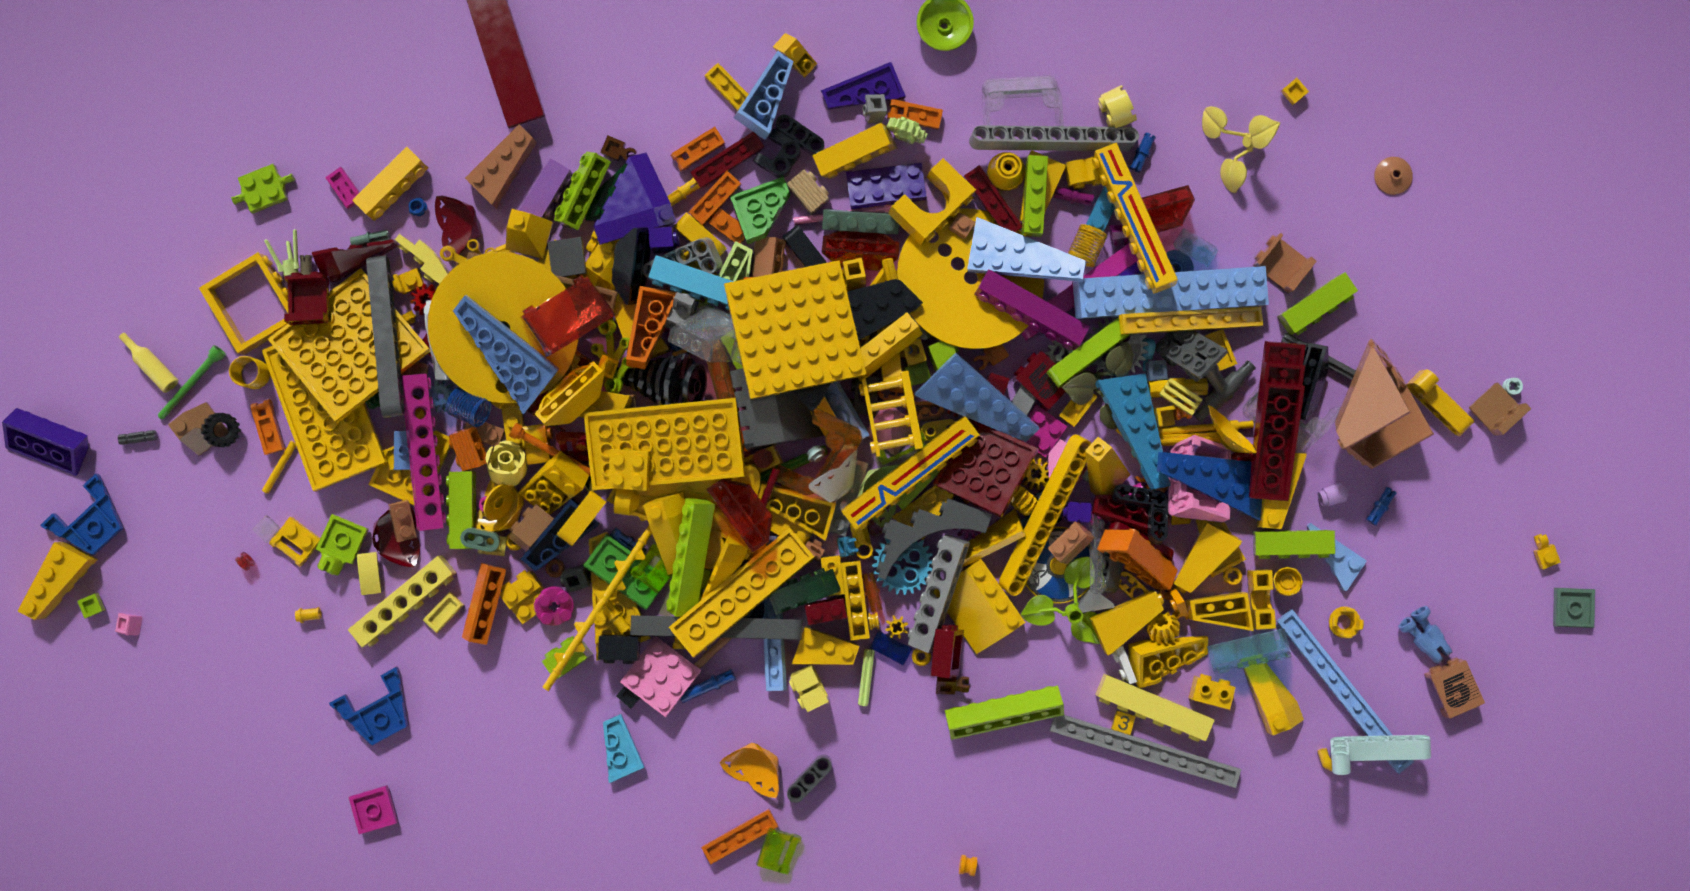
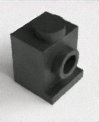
M585 563L563 571L560 580L568 593L590 586L591 573L583 566Z

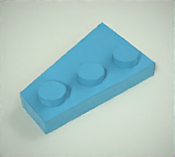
M619 714L604 721L608 781L611 783L644 768L645 765L623 715Z

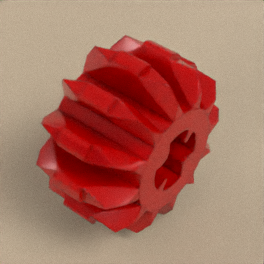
M422 284V289L417 286L415 287L417 294L411 293V296L415 297V299H412L410 303L416 304L413 310L419 311V314L422 316L424 315V307L426 305L424 299L430 298L432 300L436 291L435 286L432 284L429 287L427 284Z

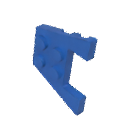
M94 474L83 485L96 501L69 526L56 513H52L40 525L42 528L48 529L55 535L70 541L71 544L92 555L97 554L124 528L99 474Z
M398 666L380 675L389 694L360 710L355 711L347 694L329 703L371 745L408 727Z

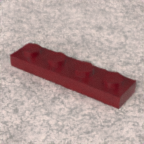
M751 132L690 173L700 189L721 177L726 171L729 172L765 147L756 133Z
M980 165L964 175L963 178L976 189L975 195L996 225L1015 233L1022 229V224Z

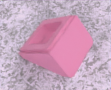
M119 613L115 632L125 635H139L142 617Z

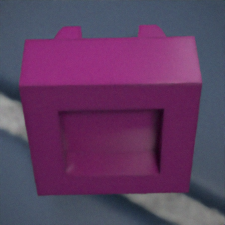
M1122 224L1109 225V233L1114 246H1117L1118 239H1123L1124 245L1128 244V237H1125L1123 234Z

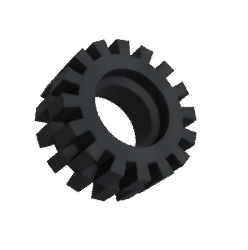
M214 413L209 415L207 419H204L205 423L201 426L203 428L201 434L204 435L203 439L210 445L228 447L236 442V438H239L238 432H241V429L238 426L240 424L230 414ZM220 422L225 423L228 427V433L221 438L214 434V426Z

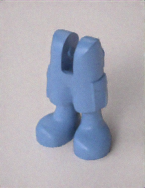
M1423 606L1410 614L1412 618L1406 617L1403 619L1398 628L1403 633L1409 632L1412 634L1415 645L1423 653H1426L1434 663L1439 664L1443 661V658L1437 651V648L1445 656H1449L1453 652L1444 639L1443 632H1441L1439 627L1429 623L1427 617L1430 615L1431 610L1428 606ZM1416 622L1423 628V633L1417 628Z

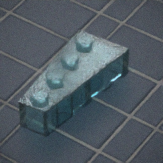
M1285 628L1207 646L1214 672L1218 671V673L1229 672L1232 668L1243 669L1253 664L1261 665L1270 661L1292 657Z

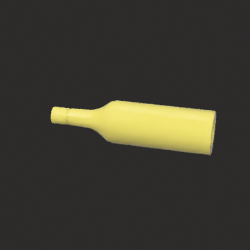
M125 332L119 335V339L131 350L134 363L163 393L169 392L178 384L179 380L148 348L138 346Z

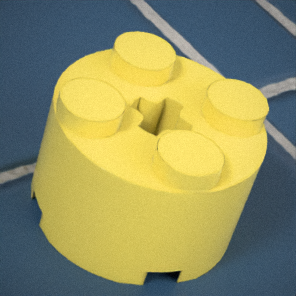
M1122 85L1100 95V98H1098V106L1101 112H1106L1107 114L1106 123L1108 127H1124L1137 120L1136 114L1132 115L1131 113L1134 107L1126 90H1123Z
M502 441L498 445L490 447L487 451L486 464L491 481L499 485L505 484L508 486L520 484L527 473L525 453L520 446L512 441Z

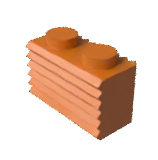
M473 426L449 435V445L454 449L456 463L462 471L486 464V452L479 437L477 427Z

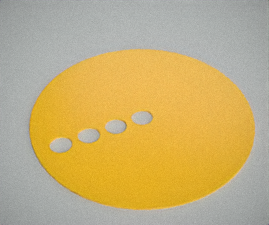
M960 208V213L975 222L976 217L996 224L987 211ZM952 216L947 220L949 223L942 230L938 228L935 231L939 237L935 243L925 241L920 245L909 235L900 252L897 279L901 280L923 302L910 315L926 332L940 341L953 346L968 349H984L1004 344L1017 337L1028 327L1024 322L1014 320L1008 313L998 311L994 305L983 302L978 296L974 295L985 274L975 273L978 277V281L975 284H968L964 280V275L968 272L967 268L975 224L965 240L948 230L955 220ZM941 244H947L951 247L952 252L949 256L944 257L938 253V247ZM961 258L965 263L962 270L953 269L951 266L952 259ZM1000 275L1042 299L1044 292L1043 278Z
M492 252L465 260L443 278L430 304L428 335L438 364L457 386L469 394L475 395V397L479 396L478 398L482 397L481 399L485 398L491 402L516 403L510 396L509 391L501 393L496 389V382L499 378L485 359L483 352L474 343L475 341L470 333L465 330L453 312L465 295L469 296L499 321L507 322L510 325V330L560 368L540 395L551 389L565 375L577 350L579 338L578 317L569 292L558 277L548 268L523 255L508 252Z

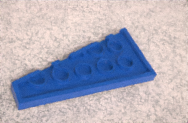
M1158 452L1157 472L1175 481H1179L1187 485V487L1195 489L1220 503H1226L1254 520L1261 521L1262 499L1249 498L1252 462Z

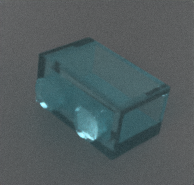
M1184 227L1173 243L1176 249L1207 267L1219 251L1215 245Z

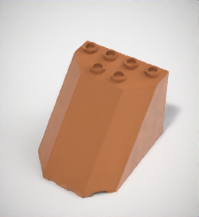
M1373 339L1369 340L1335 420V426L1339 436L1337 441L1343 450L1346 449L1348 454L1353 455L1363 466L1367 465L1370 469H1373L1431 437L1434 433L1400 372L1392 364L1386 352Z

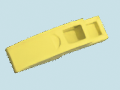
M401 234L396 237L395 240L399 243L398 247L405 253L410 251L415 255L413 259L423 265L421 267V270L425 273L423 276L432 283L435 280L440 284L449 273L440 257L420 239L414 245Z

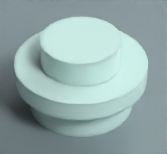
M819 445L812 447L807 452L809 462L814 461L816 463L822 460L825 449Z

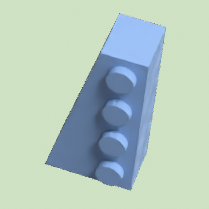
M779 51L776 52L733 117L763 139H766L770 134L793 65V61Z

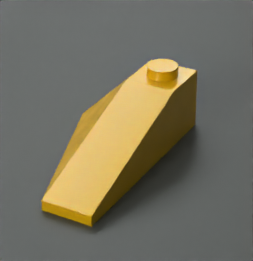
M728 534L701 600L728 579L742 564L743 559H748L752 550L748 548L750 542Z
M1260 654L1240 660L1267 733L1271 735L1279 734L1292 729L1304 720L1298 702Z

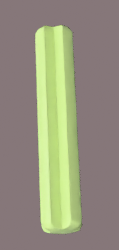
M873 649L864 650L858 705L868 706L875 653Z

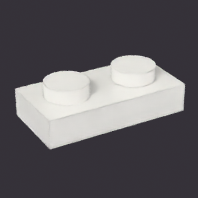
M1122 645L1112 655L1115 662L1120 664L1121 670H1119V674L1122 680L1132 684L1137 682Z

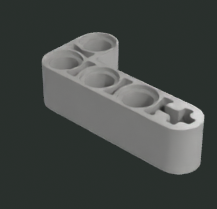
M707 237L695 240L660 256L666 259L670 257L673 261L684 265L697 260L701 270L710 274L718 272L722 268V260L716 246ZM701 242L706 244L707 249L705 252L700 247ZM685 250L690 253L689 259L684 256ZM654 260L647 262L643 266V274L647 278ZM709 260L714 262V269L709 267Z

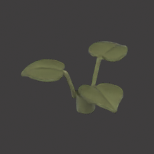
M1126 342L1111 350L1107 355L1106 367L1110 370L1109 372L1097 371L1093 373L1086 370L1067 382L1062 388L1071 400L1079 405L1085 404L1093 397V390L1104 397L1095 383L1101 380L1100 376H1111L1114 373L1117 377H1123L1130 371L1133 364V351L1130 344ZM1108 404L1103 405L1099 413L1100 420L1104 426L1114 430L1117 428V425L1111 416L1112 411Z

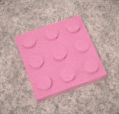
M655 636L640 655V659L632 665L620 683L664 717H667L702 671Z

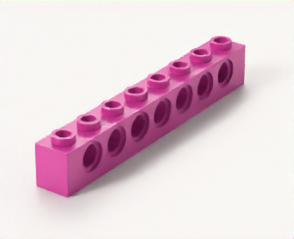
M427 374L402 376L405 405L404 417L416 526L418 531L440 529L446 523L445 512L441 510V504H444L443 493L439 492V485H442L441 474H437V466L440 465L439 455H435V447H437V437L433 435L435 418L431 416L430 408H433V399L429 397L428 389H431L430 377L427 378ZM415 389H419L422 392V397L419 400L413 397ZM417 408H421L424 411V416L421 419L415 416ZM420 427L426 430L424 438L417 436V430ZM423 446L428 449V455L424 458L419 455V450ZM424 466H428L431 470L427 477L421 474V469ZM426 485H430L433 489L432 494L429 496L423 493ZM429 504H432L435 508L434 513L431 515H427L425 512V508Z

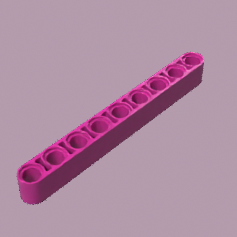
M1127 244L1085 274L1084 278L1118 276L1138 261L1137 256L1132 254L1130 246ZM1073 284L1049 300L1048 303L1064 312L1074 307ZM1028 326L1021 335L1027 341L1039 331H1034Z

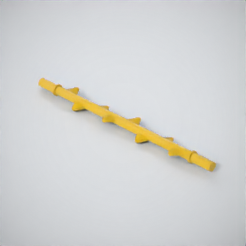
M649 525L642 536L638 538V542L625 561H615L614 564L618 572L606 591L596 590L595 595L598 603L587 620L574 623L578 633L565 653L554 654L558 664L552 669L553 671L544 683L543 689L549 692L574 652H584L586 650L582 643L583 638L595 621H605L606 618L602 609L615 590H625L626 587L622 579L633 562L646 558L642 548L644 545H647L646 542L652 535Z

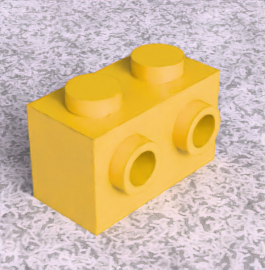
M1200 674V677H1193L1188 698L1230 710L1236 688L1230 685L1231 681L1219 678L1217 682L1211 680L1212 676Z

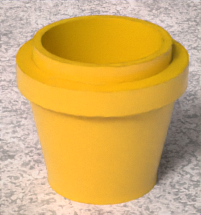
M1002 152L995 155L989 162L987 176L995 188L1002 191H1010L1022 183L1025 177V165L1016 154ZM1009 164L1012 167V169L1009 171L1005 169V165Z

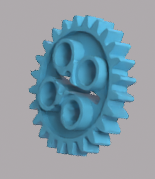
M885 538L886 542L890 544L891 541ZM924 540L919 543L916 541L901 553L897 561H902V558H905V562L919 565V569L908 566L900 569L899 564H893L892 566L897 568L896 575L887 576L886 580L878 577L877 582L883 580L882 587L889 585V592L895 588L897 595L900 590L906 595L908 589L913 594L914 587L921 590L919 584L926 585L924 579L929 575L927 574L928 571H932V568L929 567V564H932V560H929V557L933 553L926 552L929 546H922ZM880 542L879 544L882 549H875L879 555L872 557L877 560V563L872 564L873 567H878L880 561L884 562L886 555L882 553L886 544ZM911 551H918L920 555L919 559L915 562L909 559ZM907 570L915 571L916 577L913 580L905 578Z

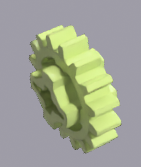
M890 117L886 127L888 130L893 131L895 138L909 144L914 142L924 144L928 135L926 131L921 130L919 123L905 117L900 119Z

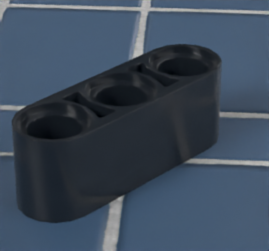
M780 115L777 118V130L796 141L800 148L810 155L825 149L824 140L792 117ZM786 121L790 126L787 129H782L780 124ZM798 132H803L806 136L804 139L799 140L795 135ZM813 143H820L821 148L813 150L811 145Z
M798 225L782 236L804 267L827 263Z

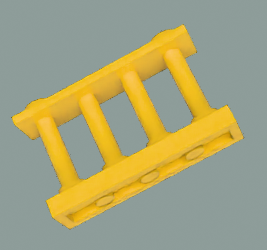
M908 370L900 372L901 377H897L896 380L867 385L865 378L862 379V384H859L860 395H865L873 442H870L872 454L876 453V457H880L879 450L905 445L914 446L915 450L923 448ZM895 387L903 388L904 396H901L900 399L870 404L869 392ZM903 406V408L907 407L908 415H905V418L874 423L872 414L874 411ZM905 425L911 428L912 434L908 435V437L878 443L876 431Z

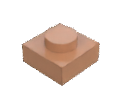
M959 212L948 230L965 240L976 222Z

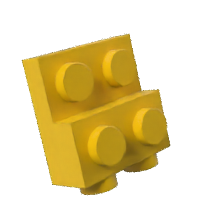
M524 570L516 576L518 580L512 584L510 581L502 586V591L500 592L501 599L514 612L522 624L536 615L534 601L541 594V591L545 589L532 570L528 572Z

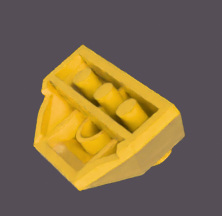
M619 240L601 245L598 244L585 262L587 273L580 274L577 281L615 290L616 288L612 283V268L614 265V250Z
M594 361L589 363V365L574 369L544 396L535 415L545 426L571 424L600 397L605 375L604 371Z

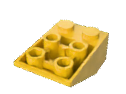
M560 451L518 493L533 506L537 504L550 515L583 490L589 475Z

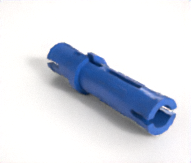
M732 669L717 676L714 674L710 679L690 687L680 699L681 702L685 703L711 690H718L729 682L735 681L736 678L733 676Z

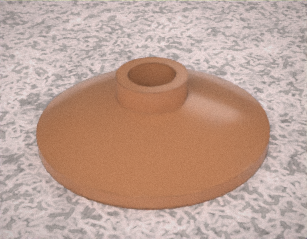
M1388 157L1377 165L1374 179L1381 191L1390 195H1396L1409 188L1413 179V173L1410 165L1404 159ZM1394 171L1398 172V177H1394Z

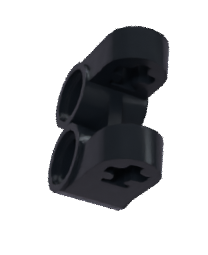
M772 129L768 138L781 146V150L773 160L761 153H757L753 162L777 178H786L790 174L795 162L800 158V146L790 137L776 129ZM793 147L796 149V153L788 155L786 150ZM783 163L786 165V169L778 171L776 166Z

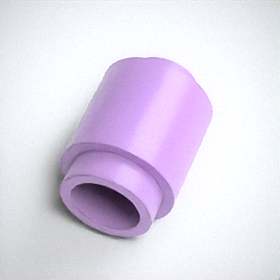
M1341 483L1322 488L1321 491H1318L1320 504L1328 507L1345 502L1349 496L1347 487Z

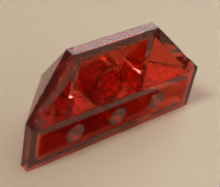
M1189 185L1142 197L1157 233L1183 226L1195 202Z
M836 231L830 235L823 236L822 254L832 262L839 260L841 268H843V261L862 258L864 270L878 271L883 268L882 260L892 258L893 262L898 260L900 242L894 241L883 233Z
M721 479L706 489L719 514L738 540L751 553H754L769 542L772 515L749 484Z

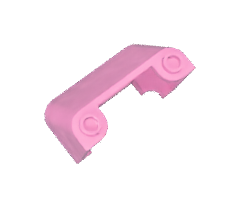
M1196 435L1176 443L1170 450V453L1231 459V450L1227 449L1224 445ZM1169 478L1171 486H1168V512L1170 515L1215 522H1224L1230 519V507L1228 504L1220 503L1195 489L1187 487V485Z

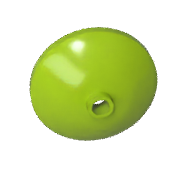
M926 0L918 11L916 25L919 36L929 47L939 51H951L959 48L969 39L974 26V18L969 5L964 0ZM947 24L948 27L943 29L941 25Z

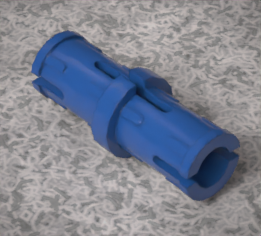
M1150 133L1144 134L1139 148H1136V155L1130 166V169H1135V172L1141 173L1146 158L1151 154L1149 151L1156 137L1154 135L1150 137Z
M1386 487L1379 500L1375 501V506L1366 520L1368 522L1371 521V524L1377 526L1383 514L1389 510L1388 506L1397 492Z

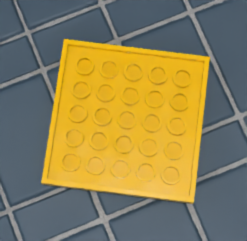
M839 260L724 283L750 400L866 375Z
M360 268L329 292L328 324L295 326L286 324L268 338V341L337 424L379 392L368 276ZM395 309L402 374L431 350Z

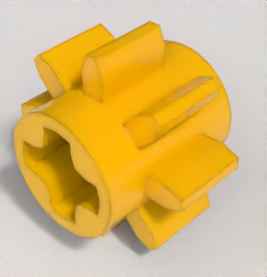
M892 615L893 620L891 622L886 620L889 627L885 631L892 632L890 634L891 638L895 634L901 639L900 634L902 632L908 633L904 629L908 622H902L903 616L896 619ZM897 622H900V627L902 629H897L896 632L893 631L894 628L892 624H897Z

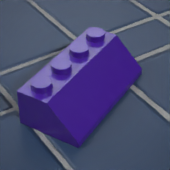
M16 408L2 421L6 449L72 475H78L89 449L87 435L19 408Z

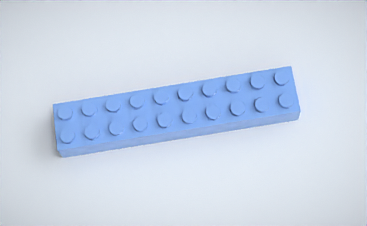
M1266 266L1175 272L1178 279L1176 285L1153 294L1151 289L1147 288L1145 274L1084 278L1083 282L1073 281L1075 318L1082 320L1119 317L1121 314L1262 307L1269 305Z

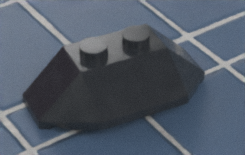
M648 227L633 228L616 243L614 250L612 283L626 305L637 304L640 286L645 287L647 277L643 274V266L649 262L651 249Z
M1314 343L1306 344L1303 365H1305L1303 386L1305 388L1300 420L1307 421L1318 407L1329 370L1328 346Z

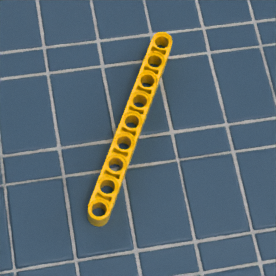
M1075 434L1069 438L1024 528L1026 536L1018 540L999 579L1001 588L1012 596H1017L1022 592L1086 464L1085 450L1092 443L1080 435Z

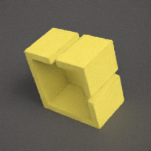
M809 664L791 673L789 683L792 690L799 693L800 696H798L797 700L802 709L806 708L807 712L829 702V696L813 664Z

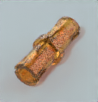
M873 572L869 573L870 581L868 575L863 574L862 577L867 591L865 595L868 596L871 612L876 611L875 603L878 611L883 610L879 597L880 589H877Z

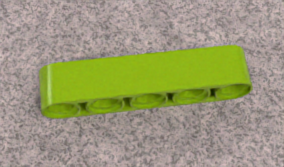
M1117 318L1050 368L1047 374L1056 386L1060 388L1131 334L1121 335L1119 318Z

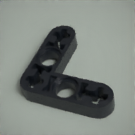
M1124 484L1117 485L1111 493L1113 501L1118 504L1148 509V539L1154 545H1161L1168 537V498L1166 494L1152 489ZM1135 494H1141L1144 497V501H1138ZM1153 515H1160L1162 522L1156 521Z

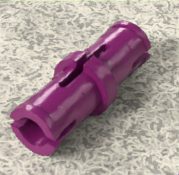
M1059 186L1055 189L1054 198L1070 201L1071 204L1079 203L1089 207L1092 206L1093 194Z

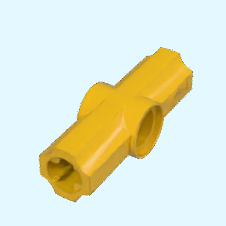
M1171 378L1197 396L1207 395V379L1202 378L1196 382L1193 379ZM1168 380L1148 381L1150 396L1152 398H1161L1159 394ZM1170 385L1171 388H1173L1183 396L1187 397V395H1185L1184 393ZM1166 390V394H1168L1172 398H1178Z

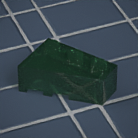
M822 568L814 571L813 576H811V573L800 576L799 581L797 578L787 581L786 586L777 589L769 596L775 614H781L787 610L795 609L798 606L841 591L834 570L825 571Z

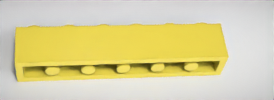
M1105 673L1095 693L1096 696L1100 697L1099 701L1110 705L1112 702L1117 704V709L1124 712H1128V710L1136 712L1134 716L1143 720L1146 717L1153 719L1152 723L1160 727H1164V724L1171 727V731L1180 735L1182 732L1189 734L1188 738L1199 742L1200 739L1207 740L1214 723V719Z

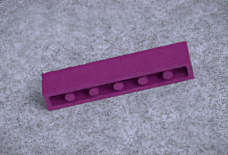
M988 269L974 294L981 301L994 305L998 311L1008 313L1014 320L1024 322L1030 329L1045 334L1048 339L1061 343L1068 350H1076L1081 345L1090 328L1089 325Z

